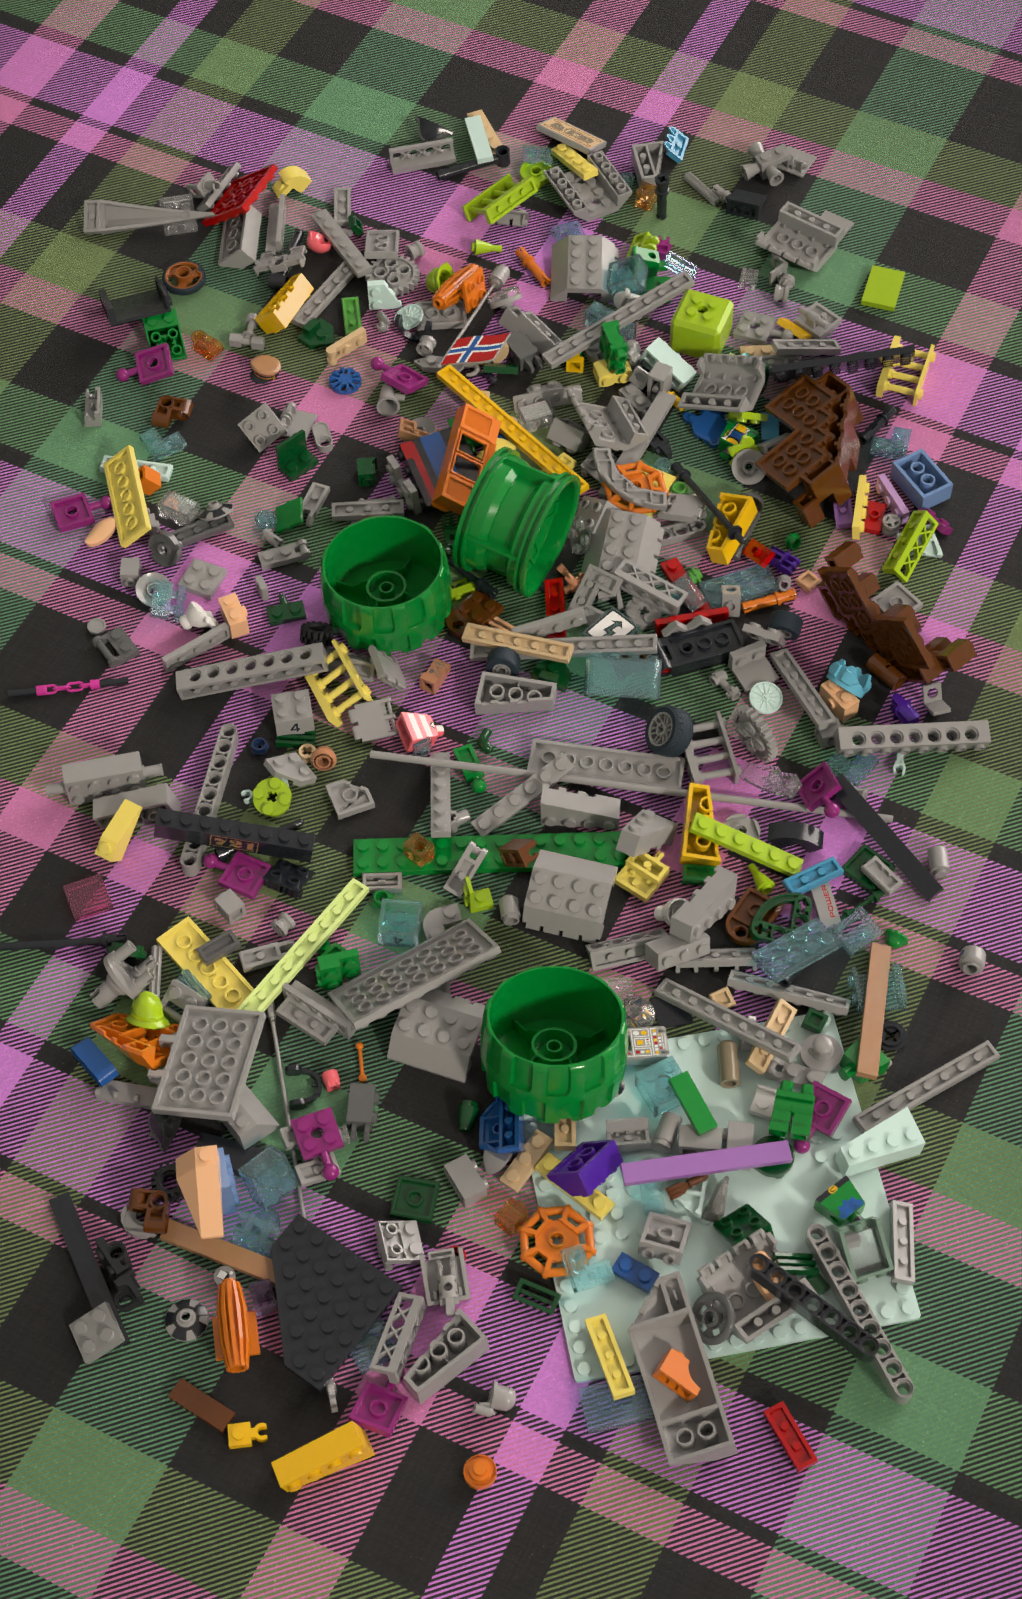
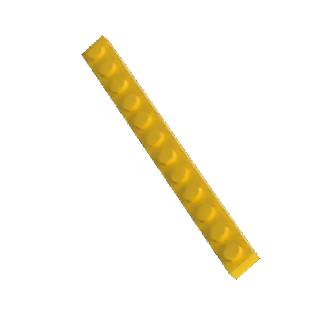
M449 364L436 373L437 378L464 402L501 422L499 432L547 474L568 472L579 477L581 483L580 495L589 489V484L453 366Z

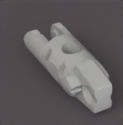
M455 1259L450 1260L449 1270L451 1275L446 1276L442 1275L443 1265L441 1261H435L440 1306H445L446 1318L454 1317V1305L459 1304ZM448 1286L452 1289L447 1291L444 1288Z

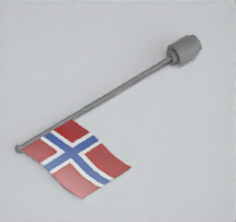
M506 265L496 266L489 276L488 283L491 287L440 363L436 364L438 370L449 364L452 366L492 362L510 337L511 333L461 338L493 288L501 289L508 280L510 270Z

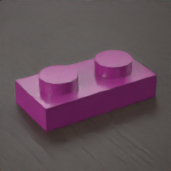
M929 508L918 509L927 510L939 523L936 530L945 535L951 534L953 529L949 527L950 523L943 518L938 519L935 516L936 513Z

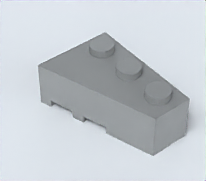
M663 141L632 145L631 161L641 194L655 192V177L660 174Z

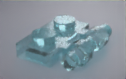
M155 580L150 617L168 620L169 613L174 614V621L180 622L179 618L184 615L185 611L183 605L187 597V593H185L186 587L180 585L178 591L173 590L174 583ZM171 598L177 599L176 606L171 605Z
M242 1210L238 1218L245 1221L244 1225L240 1223L235 1225L230 1243L271 1259V1246L276 1240L270 1238L269 1235L271 1233L278 1236L280 1228L269 1220L264 1221L258 1218L256 1214L252 1212L247 1213ZM253 1225L262 1229L261 1233L253 1230Z

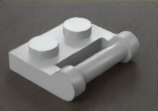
M173 979L161 1003L164 1014L180 1023L182 1015L169 1007L171 1002L184 1010L186 1005L205 1006L208 999L179 980Z

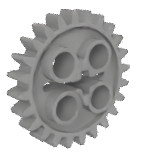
M401 255L398 259H376V262L371 261L373 272L365 275L366 282L385 280L388 287L395 293V297H397V294L403 296L404 292L409 294V289L414 291V286H418V281H420L418 264L415 265L414 260L410 261V257L404 259V255Z
M742 705L733 710V717L731 719L734 722L732 725L736 727L734 731L739 734L738 738L742 740V745H746V750L750 751L752 756L755 755L757 760L760 759L762 763L764 761L765 763L770 762L778 755L777 751L779 750L776 747L778 743L774 741L776 737L771 734L772 729L767 727L768 723L763 721V717L759 716L758 711L754 712L753 708H749L748 705Z

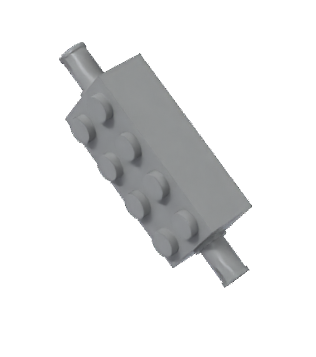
M136 751L61 765L63 782L45 784L47 796L65 793L68 796L70 805H80L102 796L147 787V778L163 776L164 773L162 763L144 767L140 753Z

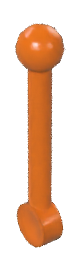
M357 1042L355 1047L358 1049L360 1067L358 1079L361 1083H364L367 1080V1076L364 1074L362 1055L364 1045L362 1042Z

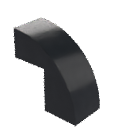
M795 821L769 823L767 840L779 849L795 844L801 845L809 853L823 849L824 832L812 825Z

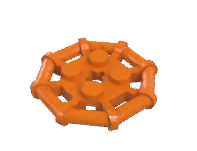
M642 460L622 465L616 464L619 473L633 482V485L652 491L666 492L668 497L669 491L666 488L663 478L664 473L661 470L658 471L648 466ZM641 470L648 473L647 476L643 475ZM602 481L607 501L622 511L640 514H653L657 512V510L644 507L634 508L635 504L622 499L617 494L613 496L612 490ZM653 481H657L658 487H654ZM623 500V503L629 505V507L623 505L618 501Z
M569 1204L556 1207H537L535 1213L517 1231L520 1237L521 1261H525L540 1273L544 1279L548 1277L578 1276V1272L590 1258L596 1256L597 1250L594 1245L593 1222L585 1219L571 1208ZM562 1215V1218L552 1220L548 1219V1216ZM568 1218L573 1219L579 1226L575 1227L568 1221ZM540 1219L543 1221L537 1230L532 1229ZM585 1233L586 1245L579 1243L578 1234ZM528 1237L535 1238V1247L529 1249ZM561 1237V1244H553L552 1238L557 1239ZM577 1251L582 1252L583 1254L573 1263L571 1258ZM539 1254L546 1260L545 1266L536 1260L534 1256ZM566 1262L567 1267L551 1268L552 1263L562 1264Z

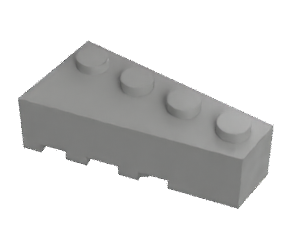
M159 783L150 787L93 799V820L100 829L107 828L125 799L143 807L136 823L137 826L144 825V822L156 821L158 808L181 812V803L167 783Z
M717 865L714 869L715 874L712 877L707 876L702 889H696L692 893L690 901L686 900L671 917L669 933L690 943L695 938L700 937L707 928H710L713 923L721 919L725 913L732 910L736 903L735 892L738 874Z

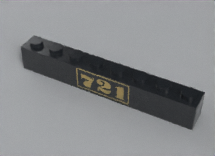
M158 808L154 828V837L304 862H311L315 834L161 808Z

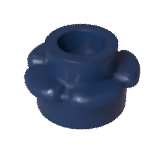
M262 737L253 739L250 745L251 752L255 755H264L267 753V749H269L268 742Z

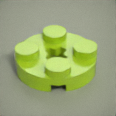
M538 159V162L528 160L521 165L520 180L522 181L527 176H533L537 189H540L543 185L549 183V180L544 175V171L552 167L547 161Z
M276 777L267 778L261 781L253 790V803L261 814L278 817L288 811L292 793L284 781ZM270 793L278 795L275 797V802L267 800Z

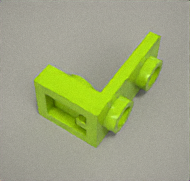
M469 876L465 877V884L462 885L463 901L465 907L469 906L470 913L493 909L494 903L489 888L473 891Z

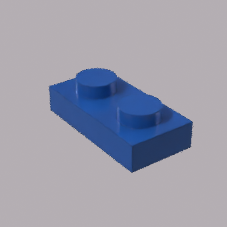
M621 1252L611 1268L612 1274L647 1294L650 1293L660 1276L659 1272L624 1252Z

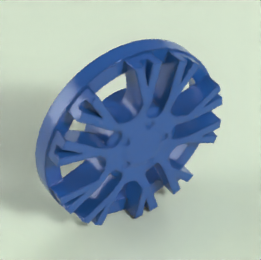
M340 367L339 370H334L331 373L332 375L329 376L330 388L335 393L341 395L356 392L362 383L360 373L350 367L348 369Z

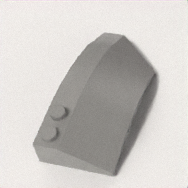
M680 1271L658 1277L654 1284V1289L644 1301L639 1310V1315L634 1324H631L628 1333L669 1465L677 1466L715 1461L738 1454ZM671 1348L682 1352L685 1358L690 1361L688 1364L689 1374L694 1383L701 1388L698 1395L689 1402L652 1377L662 1356Z

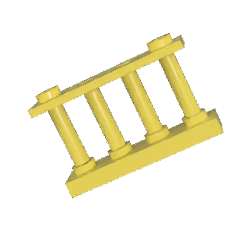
M894 335L890 348L903 347L900 344L901 337ZM931 344L929 353L915 350L914 357L926 359L925 365L910 362L911 364L901 366L921 371L920 377L894 371L892 368L900 366V363L893 364V367L883 368L877 383L875 396L882 398L884 391L887 392L888 390L914 396L913 406H916L918 399L921 400L924 390L922 387L930 363H934L936 353L934 352L935 345ZM895 378L918 385L915 390L891 384L888 379Z
M333 639L331 642L336 650L327 656V662L330 664L340 656L343 664L323 679L318 677L319 673L307 675L305 678L327 720L338 728L343 724L340 718L342 712L361 698L368 702L373 701L370 696L372 693L370 688L363 683L347 654L349 652L348 648L343 642L340 644ZM347 670L350 678L328 693L325 690L327 688L326 685ZM355 684L358 692L338 707L334 706V699Z

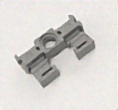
M305 246L291 247V254L277 256L275 251L261 253L260 261L256 260L253 268L256 275L259 276V272L271 270L272 273L287 271L288 267L300 264L301 268L304 267L306 260L304 253H307Z

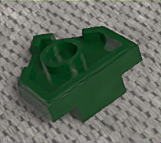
M313 318L302 327L303 333L297 337L298 342L309 349H317V347L322 346L328 347L334 343L333 325L322 318L318 320Z
M546 660L536 664L530 679L557 683V691L565 693L572 674L565 663Z

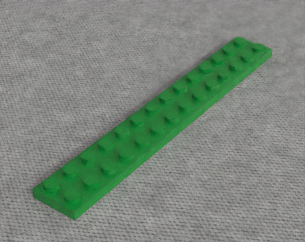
M621 831L451 836L440 838L354 839L353 875L354 877H362V873L402 872V876L451 874L471 841L475 842L479 848L488 850L476 873L532 872L536 859L530 862L526 868L505 866L497 849L512 839H534L536 845L529 850L531 856L533 853H539L540 849L616 866L618 869H622L625 866L629 855L616 850ZM471 853L469 857L476 860L478 856Z

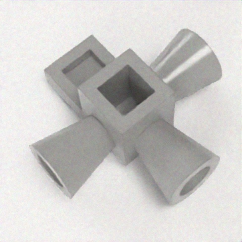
M761 142L751 144L748 148V153L755 159V163L740 166L743 178L748 181L756 174H759L762 180L768 178L771 186L779 185L784 180V174L777 169V165L792 159L785 144L764 151Z

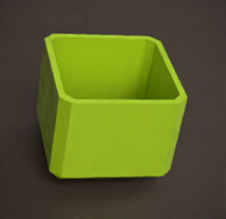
M686 290L671 319L669 347L675 352L696 358H704L705 353L717 354V356L721 354L732 331L733 302L699 291Z

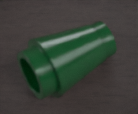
M471 1100L461 1101V1105L458 1106L459 1131L471 1132L479 1111L477 1102Z

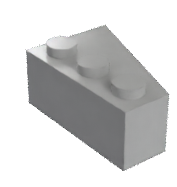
M642 809L622 828L616 850L636 857L648 853L651 848L660 849L663 844L669 846L673 843L678 824L656 815L651 810Z

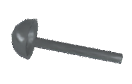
M749 491L742 494L753 497L758 512L744 536L746 539L745 544H740L732 557L735 561H739L742 551L745 549L764 508L763 498L757 492Z

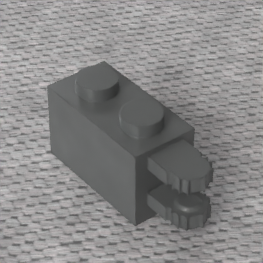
M521 330L511 333L506 341L509 346L508 357L515 365H518V369L520 371L527 369L530 373L535 371L533 365L542 369L544 364L538 356L539 350L536 346H533L529 337L524 335Z
M350 1083L346 1125L347 1130H351V1142H356L357 1131H364L363 1140L369 1143L370 1131H373V1124H377L378 1111H375V1105H379L380 1092H376V1084Z

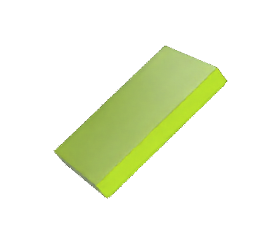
M872 265L861 305L894 312L905 272Z

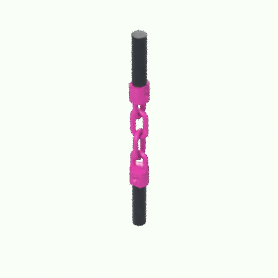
M128 677L106 680L96 679L90 680L89 683L81 681L69 682L65 686H56L55 684L39 685L34 688L8 690V697L51 695L61 690L78 692L88 687L91 690L102 687L129 685ZM80 684V688L71 689L69 685ZM47 687H53V691L47 692Z

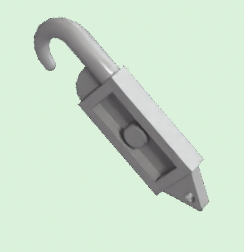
M426 355L424 358L414 360V364L421 368L422 372L437 373L440 370L436 368V364L440 363L443 357ZM479 364L452 365L458 372H461L464 367L474 368L473 372L466 373L467 377L475 376L480 371Z

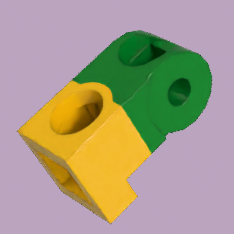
M583 351L566 361V372L583 373Z

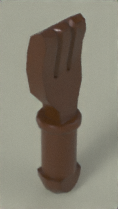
M708 1175L695 1176L686 1179V1182H678L665 1188L668 1196H670V1200L682 1196L688 1188L692 1189L693 1186L705 1182L708 1179Z

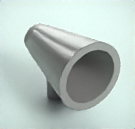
M384 384L376 408L378 413L385 417L396 415L400 410L398 401H404L405 394L394 393L391 386Z

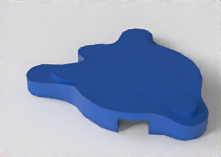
M701 410L699 416L690 412L683 414V421L691 426L694 437L697 440L698 438L704 440V443L708 444L711 448L719 446L720 436L727 425L724 420L725 411Z

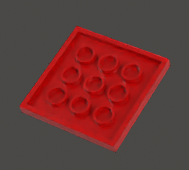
M269 165L233 180L223 193V196L211 209L210 212H213L215 216L206 217L202 221L204 226H215L219 222H225L231 217L235 218L241 213L246 214L251 209L250 205L258 200L259 193L267 188L266 184L275 177L274 173L278 169L276 165Z

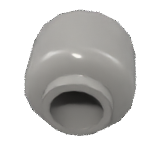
M976 945L965 946L959 955L958 966L960 970L967 975L980 974L985 968V951Z

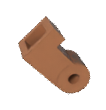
M438 658L434 659L426 673L423 672L419 677L420 689L435 695L446 680L445 678L450 672L451 664Z

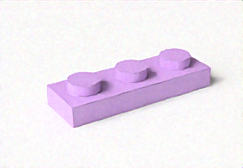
M885 473L878 475L877 484L875 485L877 493L881 494L884 503L891 509L892 514L900 518V525L906 524L910 511Z

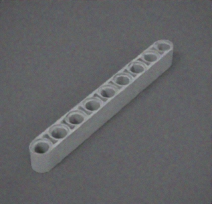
M225 724L220 729L194 814L215 818L217 816L239 744L238 731L234 724ZM185 842L180 857L182 871L185 876L194 877L200 872L207 845Z
M818 1223L810 1225L805 1237L808 1249L813 1254L818 1267L845 1315L864 1330L871 1329L874 1331L875 1334L872 1336L878 1340L879 1348L883 1349L886 1354H876L871 1362L894 1402L901 1405L907 1404L914 1392V1385L826 1228ZM811 1234H818L821 1238L814 1239L811 1237ZM821 1253H829L831 1258H825ZM838 1271L842 1274V1277H835L832 1272ZM849 1290L853 1296H846L842 1291ZM853 1310H861L864 1315L858 1316ZM863 1346L866 1352H873L871 1347ZM893 1368L897 1374L891 1375L886 1369ZM904 1388L908 1394L902 1395L897 1389Z

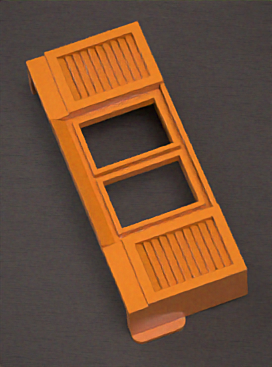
M467 403L456 411L435 493L431 501L433 507L443 512L450 510L458 515H462L475 482L453 471L456 456L480 467L477 475L478 479L483 468L494 455L501 422L495 417ZM462 434L485 446L482 460L459 450Z

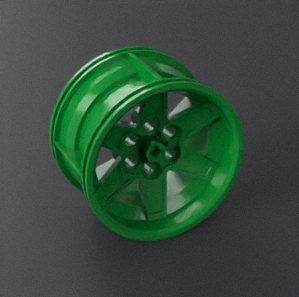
M509 447L500 448L483 468L463 509L453 545L454 565L465 571H472L473 569L494 571L505 576L508 584L513 586L516 593L522 594L525 597L535 594L559 557L568 537L580 497L581 483L579 477L568 472L549 475L531 467L527 461L521 459L518 451L512 450Z

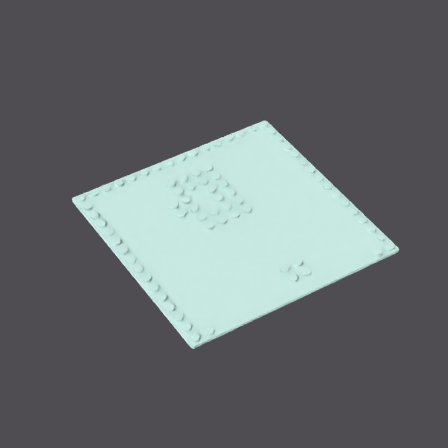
M823 1011L821 1013L828 1015L829 1018L821 1034L833 1037L840 1044L843 1056L844 1050L832 1012ZM806 1015L795 1016L784 1036L802 1045L806 1038L814 1035L815 1033L801 1027ZM760 1022L759 1024L764 1026L766 1022ZM722 1029L667 1039L670 1055L669 1063L626 1066L623 1077L625 1087L622 1094L615 1097L607 1106L596 1108L592 1116L575 1121L576 1147L582 1142L607 1140L606 1120L645 1116L648 1117V1129L652 1142L663 1112H672L682 1118L681 1125L691 1124L668 1083L670 1078L680 1074V1072L688 1071L718 1125L717 1128H722V1139L723 1128H728L729 1121L754 1123L753 1145H755L759 1139L770 1136V1120L749 1114L758 1085L777 1090L780 1089L781 1082L769 1079L763 1074L760 1076L747 1066L745 1061L750 1052L739 1051V1038ZM723 1040H732L738 1045L741 1084L736 1088L728 1089L720 1086L717 1045ZM631 1045L628 1046V1051H631ZM799 1052L792 1062L805 1066L800 1060ZM840 1064L836 1069L825 1075L822 1085L851 1099L852 1103L832 1138L815 1130L809 1141V1151L805 1154H799L794 1150L793 1166L781 1179L764 1176L754 1168H751L750 1171L737 1170L709 1174L701 1218H697L663 1194V1181L624 1187L619 1166L615 1173L610 1174L605 1179L606 1181L596 1188L615 1203L613 1209L602 1221H599L534 1170L532 1179L538 1207H556L569 1204L571 1208L594 1224L593 1234L594 1245L597 1250L596 1256L590 1258L576 1277H553L556 1292L561 1294L558 1304L576 1383L605 1378L584 1320L606 1313L628 1373L641 1372L628 1329L632 1323L634 1324L639 1315L640 1308L647 1296H650L654 1286L650 1293L647 1294L611 1273V1268L621 1252L659 1272V1277L680 1271L692 1308L695 1301L703 1294L696 1279L699 1277L697 1270L709 1262L715 1267L713 1259L727 1250L733 1255L731 1244L714 1229L713 1223L745 1204L753 1207L771 1224L774 1237L778 1241L776 1246L778 1252L811 1254L806 1245L805 1237L809 1226L815 1223L821 1224L826 1228L838 1250L832 1229L837 1228V1226L813 1207L817 1197L843 1178L835 1161L840 1147L862 1134L852 1120L853 1116L862 1112L852 1077L847 1081L840 1078L838 1071L842 1068ZM776 1068V1071L782 1072V1069ZM793 1086V1092L801 1093L800 1088ZM524 1114L525 1144L536 1129L554 1140V1124L540 1123L536 1117ZM791 1121L790 1127H789L788 1138H785V1137H782V1138H784L785 1140H788V1142H789V1143L791 1144V1146L793 1147V1143H794L795 1139H790V1132H791V1126H792V1121ZM679 1131L670 1153H660L652 1147L651 1149L640 1151H622L620 1154L624 1161L623 1163L677 1156ZM722 1141L721 1149L722 1147L726 1148V1141ZM553 1145L548 1152L562 1161L572 1151H554ZM878 1167L847 1176L865 1202L864 1211L860 1215L863 1218L873 1216L880 1219L891 1256L890 1207ZM650 1211L692 1223L680 1265H666L663 1260L656 1258L645 1259L641 1254L637 1253L639 1241ZM562 1215L548 1216V1219L552 1220L562 1218ZM568 1218V1221L575 1227L579 1226L573 1219ZM871 1228L858 1232L861 1239L860 1246L849 1249L854 1270L880 1261ZM585 1233L578 1234L579 1243L586 1245ZM811 1234V1237L814 1239L821 1238L818 1234ZM553 1237V1244H561L562 1238L558 1237L556 1239ZM577 1251L571 1258L573 1263L583 1254L582 1252ZM821 1253L823 1257L831 1258L829 1253ZM566 1262L562 1264L552 1263L551 1268L567 1267ZM819 1268V1273H820L821 1276L825 1279V1277L823 1276V1274H822V1272H821V1270H820V1268ZM888 1271L889 1274L880 1278L873 1276L868 1278V1282L857 1284L881 1327L915 1321L920 1318L921 1313L913 1286L891 1282V1271ZM832 1272L835 1277H842L840 1272ZM797 1275V1277H798L800 1280H801L802 1278L808 1276V1275ZM831 1288L820 1296L845 1315ZM849 1290L842 1291L846 1296H853ZM808 1304V1305H807V1307H808L810 1310H812V1311H816V1310H817V1307H816L815 1305H813V1304ZM705 1305L700 1311L701 1314L707 1309ZM853 1310L858 1316L864 1315L861 1310ZM794 1312L748 1344L730 1334L724 1342L718 1345H706L704 1343L703 1345L708 1359L829 1336L797 1312ZM832 1318L825 1319L830 1325L836 1324ZM703 1323L700 1324V1328L704 1332L707 1327ZM719 1328L713 1330L714 1336L720 1333Z

